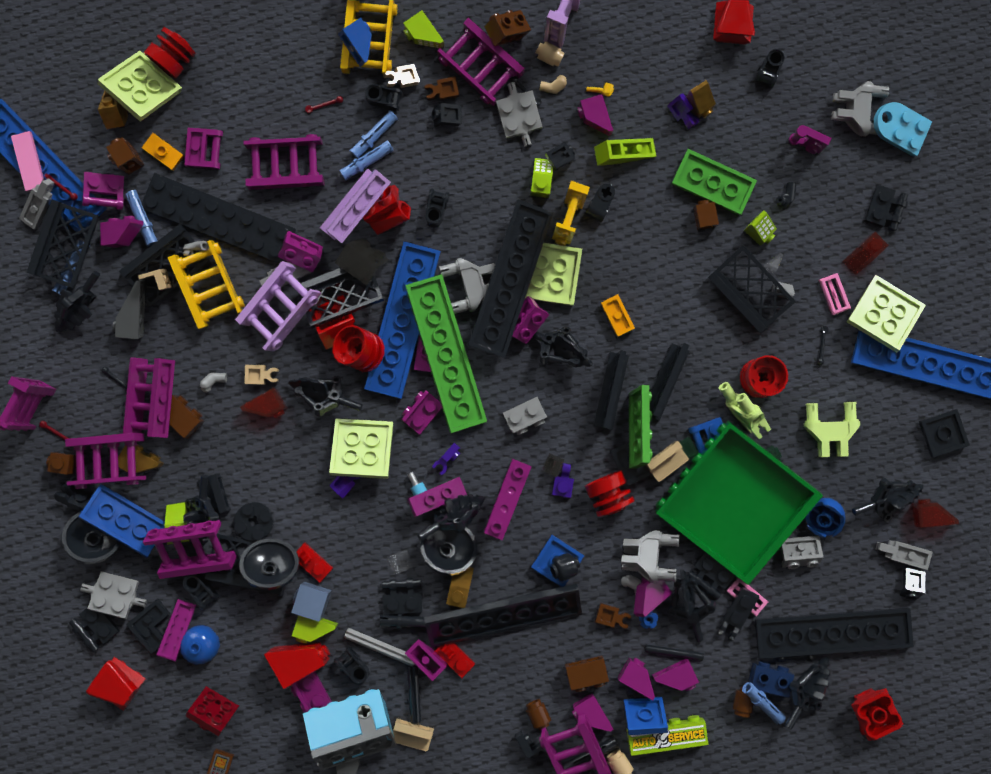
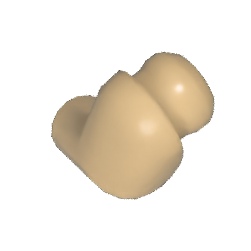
M559 75L552 83L541 81L539 90L557 94L565 88L567 79L565 76Z

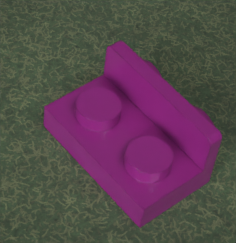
M287 231L278 257L313 272L321 259L323 246Z
M527 296L524 300L512 335L525 344L529 342L549 316L530 296Z
M420 391L414 398L416 403L412 407L408 406L401 414L404 416L402 421L419 435L442 409L441 402L428 391L424 393Z
M315 671L293 683L290 687L295 697L298 696L300 699V707L303 713L308 712L312 708L325 707L328 703L332 702Z

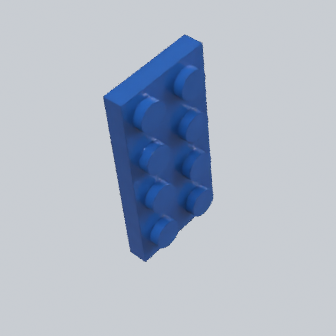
M102 484L99 485L78 517L146 558L155 546L154 544L144 545L143 543L148 531L155 528H165V521Z

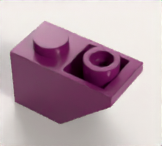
M124 216L122 220L119 218H109L108 222L100 223L101 246L112 248L129 246L142 228L143 221L136 220L134 216Z

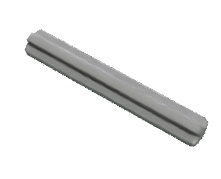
M348 628L344 638L407 665H415L405 654L406 651L351 628Z

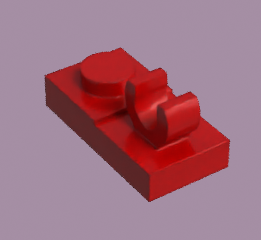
M306 542L296 551L299 564L319 583L333 569Z
M455 643L441 645L434 650L461 678L475 665V662Z

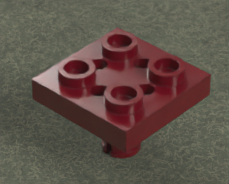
M206 686L189 708L185 717L199 724L201 729L209 730L219 736L237 711L239 705Z

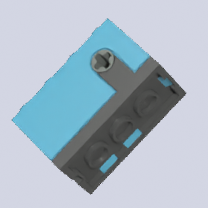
M371 689L366 691L365 694L349 696L344 701L330 702L325 707L312 708L308 712L303 713L312 758L321 771L397 746L386 703L379 689Z

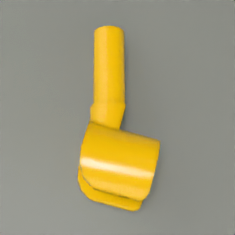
M605 83L603 88L587 87L586 92H598L609 97L613 93L614 85Z

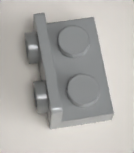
M538 397L503 412L512 434L516 432L517 435L528 431L527 427L532 424L537 427L545 423L544 419L547 418Z
M819 536L787 538L781 546L783 557L781 564L783 568L796 569L806 565L807 567H816L824 558Z

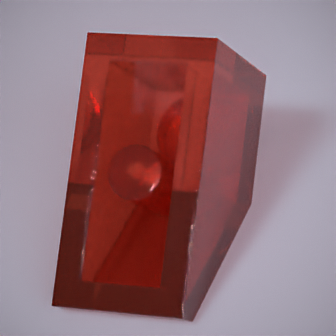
M874 232L867 236L842 262L856 275L889 245Z
M272 388L240 406L243 411L269 418L274 416L275 419L284 415V410L288 409L277 388Z
M918 499V503L912 504L914 527L922 528L959 524L957 518L940 504L930 502V499Z

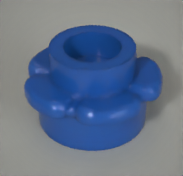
M651 611L646 617H639L641 626L645 629L656 627L658 615Z

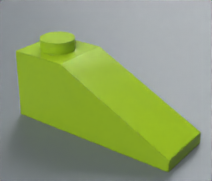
M653 138L606 140L594 147L597 165H613L656 157Z

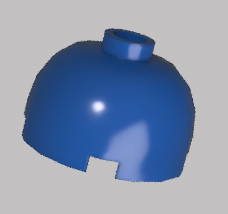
M821 498L805 519L808 529L814 534L821 537H826V535H832L833 537L842 531L846 517L840 503L831 498Z
M194 626L188 629L183 636L180 652L189 663L195 665L205 664L217 655L220 647L219 637L208 626Z

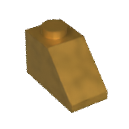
M705 80L691 89L686 97L694 108L692 110L693 114L698 118L701 116L706 118L712 114V109L716 105L709 83Z
M469 567L466 571L452 576L446 604L461 608L466 607L474 568Z

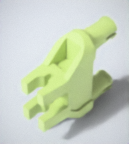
M724 382L719 386L718 389L726 399V406L748 432L761 439L763 436L760 434L758 426L763 427L767 432L771 430L764 413L758 405H754L745 393H735L728 382Z
M844 402L845 420L843 422H820L818 420V403L805 404L807 421L804 423V428L818 442V457H830L829 441H836L837 456H849L848 440L860 426V421L857 419L856 402Z

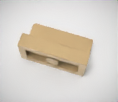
M166 269L138 275L139 279L155 277L159 290L172 288Z
M674 441L654 456L649 464H646V467L658 482L689 460L678 441Z
M396 719L393 734L397 744L428 751L434 728Z

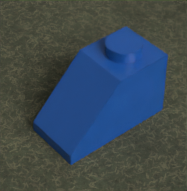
M361 18L342 29L338 34L359 67L368 61L372 37L369 25L365 21L363 22Z

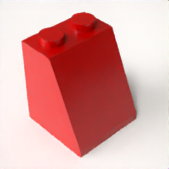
M321 642L275 646L264 654L283 689L321 668L330 659L329 649L326 645L322 646Z

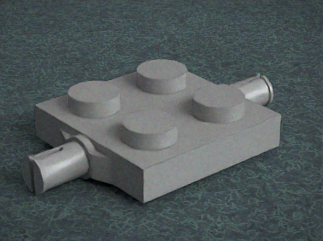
M512 82V87L510 83L507 84L510 95L507 98L496 101L506 139L522 136L524 147H527L526 139L528 145L531 146L529 134L543 128L533 90L517 93L515 82Z
M102 571L94 586L83 583L80 589L81 592L91 594L88 610L126 620L133 605L145 608V604H147V600L136 597L139 581Z

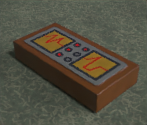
M215 749L207 774H228L234 754Z

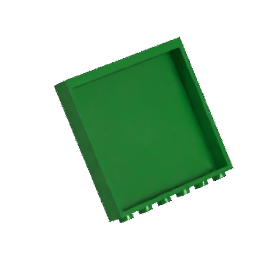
M727 421L726 424L723 422L717 428L716 432L718 434L714 438L710 437L704 445L705 450L701 454L698 452L692 459V466L689 469L686 467L679 476L681 477L677 484L674 482L667 491L669 494L666 498L662 497L655 505L657 507L656 514L749 585L823 495L730 421Z

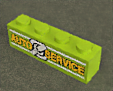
M692 715L688 717V720L681 721L680 718L669 719V722H667L668 733L628 735V729L626 728L629 752L633 756L709 745L705 720L700 718L699 715Z

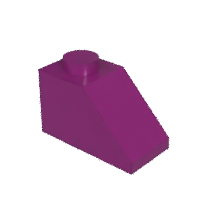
M603 95L581 100L577 108L579 118H583L585 124L607 136L612 135L613 128Z
M644 577L641 579L642 582L636 588L635 616L646 617L672 594L664 580L651 583Z
M419 639L405 652L432 681L447 666V663L431 647Z
M636 657L634 660L628 658L617 677L618 680L649 699L654 700L655 696L648 670L644 667L645 663Z
M687 658L652 674L656 682L681 691L692 690L696 687L695 684L699 683Z
M593 693L573 704L574 710L572 713L577 721L578 716L586 714L591 727L610 732L614 730Z

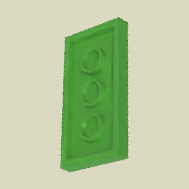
M687 149L671 184L704 200L715 202V205L741 216L757 180Z
M641 385L629 393V468L637 469L649 464L652 459V450L650 449V441L652 439V431L650 430L652 419L650 402L652 394L649 391V385Z

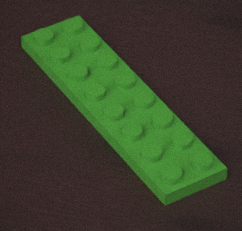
M442 274L405 285L450 433L487 422Z

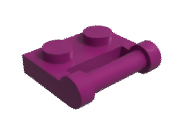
M801 125L796 129V133L790 135L788 141L791 145H802L806 147L805 150L809 153L816 154L824 150L832 138L805 125Z
M188 128L184 165L186 167L219 170L220 139L223 138V131ZM208 136L213 137L211 161H206Z
M84 172L82 206L97 205L116 207L118 210H123L124 176ZM89 193L117 196L116 200L89 197Z

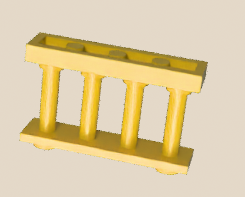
M347 0L344 28L358 20L355 19L356 12L388 13L387 24L366 22L371 31L386 32L385 43L372 41L370 43V49L384 50L383 61L368 60L361 66L382 69L384 77L385 72L392 70V60H389L393 16H397L398 5L394 3V0H389V6ZM343 43L340 69L342 73L350 74V68H354V66L359 67V65Z
M573 181L570 182L564 202L568 204V210L563 224L557 222L552 237L556 244L561 246L570 245L576 228L570 227L575 211L578 208H583L590 187Z
M213 240L207 241L210 247L207 250L185 258H179V255L167 257L198 329L209 326L207 322L210 318L235 308L237 313H241L242 307H245L242 297L237 296L220 254L222 250L218 242L215 243ZM213 255L217 266L193 276H187L184 269L186 265ZM221 273L224 284L200 294L194 292L192 288L194 283ZM225 291L229 292L232 299L231 302L207 312L205 310L202 311L200 304L203 300Z

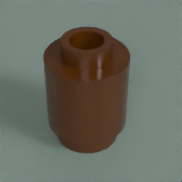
M740 687V690L737 689L735 692L734 714L750 717L754 704L743 693L742 687Z
M536 699L526 705V712L533 727L539 730L547 728L551 718L544 702Z

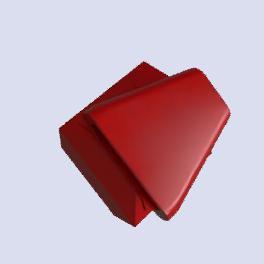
M749 0L716 2L713 40L735 44L751 43V36H755L753 24L754 6L749 4Z
M391 185L380 195L363 219L379 235L409 220L411 207L406 202L399 200V189L395 185Z
M113 657L112 660L104 664L86 690V693L95 698L113 703L124 711L146 678L128 667L124 661Z
M870 688L854 696L855 702L851 706L858 718L860 732L862 735H866L868 741L877 740L902 727V718L898 714L893 699L886 688L876 691Z

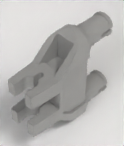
M867 81L854 91L839 90L838 93L833 94V101L846 103V109L838 108L837 111H833L831 120L846 122L859 136L877 135L874 123L870 121L872 97L886 99L889 92L885 91H889V87L876 86L871 81Z
M458 258L455 260V263L439 266L443 278L454 274L461 275L467 297L464 300L451 303L452 308H454V314L467 310L475 312L484 298L488 284L484 285L482 276L493 272L494 263L479 267L467 260Z
M655 530L640 539H624V553L637 554L638 556L622 555V570L638 571L651 583H656L658 580L676 582L677 569L659 568L658 559L659 548L661 546L679 547L680 536L662 534V532Z

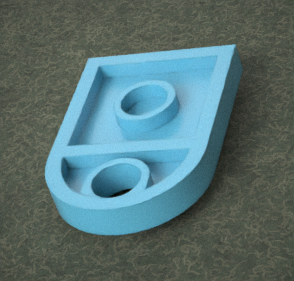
M891 102L881 106L874 116V129L877 135L909 155L918 156L932 121L901 103ZM883 113H886L888 116L886 123L882 120Z

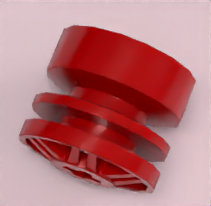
M163 27L161 32L167 38L165 39L159 34L156 36L161 46L159 47L151 42L143 53L162 70L176 79L184 70L179 60L189 63L190 60L184 54L186 53L193 58L196 52L179 34Z
M349 325L342 328L335 336L332 351L334 358L339 363L362 372H370L382 362L385 346L383 340L378 335L358 326Z
M765 355L750 360L742 367L740 372L742 389L754 398L776 395L785 388L788 382L786 365L774 356ZM760 374H763V376H762L763 381H759V379H760V376H759V375H760Z
M622 470L585 485L589 498L598 496L600 499L593 504V507L603 506V508L596 511L598 517L619 512L635 501L633 496L623 497L631 492L630 489L620 490V487L626 483Z

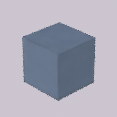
M303 582L294 595V605L291 613L320 621L324 616L332 590Z

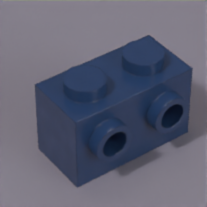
M759 661L758 664H752L748 683L751 682L759 691L789 698L791 692L790 683L794 679V674L789 672L787 667L778 665L777 668L770 667L769 663Z

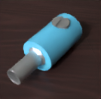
M413 472L407 474L413 485L410 490L414 496L427 491L424 483H419Z

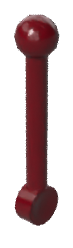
M338 96L334 100L316 106L308 105L305 111L312 113L313 110L334 103H342L343 97Z
M46 173L44 177L49 178L56 186L67 193L71 200L75 201L78 199L76 193L70 192L49 174Z
M46 421L39 423L41 428L48 429L64 440L71 439L48 426Z

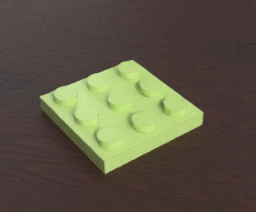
M138 51L100 77L97 83L139 121L145 119L182 90L178 83L141 51Z
M543 243L525 299L527 296H530L538 301L574 306L582 249Z
M875 275L847 320V323L897 353L919 318L925 304Z
M336 418L330 475L388 479L393 422Z

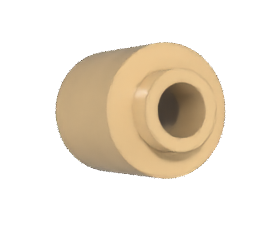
M547 41L544 44L540 43L536 50V54H538L537 59L557 67L565 54L561 51V48Z
M617 749L607 755V763L614 774H632L631 772L634 768L624 752Z

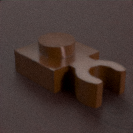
M455 76L437 80V86L432 84L424 86L425 90L430 89L433 91L431 95H426L427 100H433L438 95H440L441 100L459 97Z
M600 603L595 622L614 627L617 622L621 627L628 628L629 625L624 624L622 619L624 617L631 618V615L626 612L618 614L619 608Z

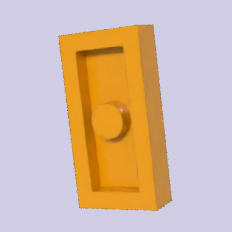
M154 133L150 135L141 147L172 171L175 170L184 158L182 153Z
M618 294L600 303L617 337L635 329Z

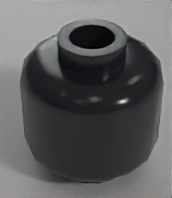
M564 553L552 559L550 571L555 579L566 581L578 574L580 563L577 557Z

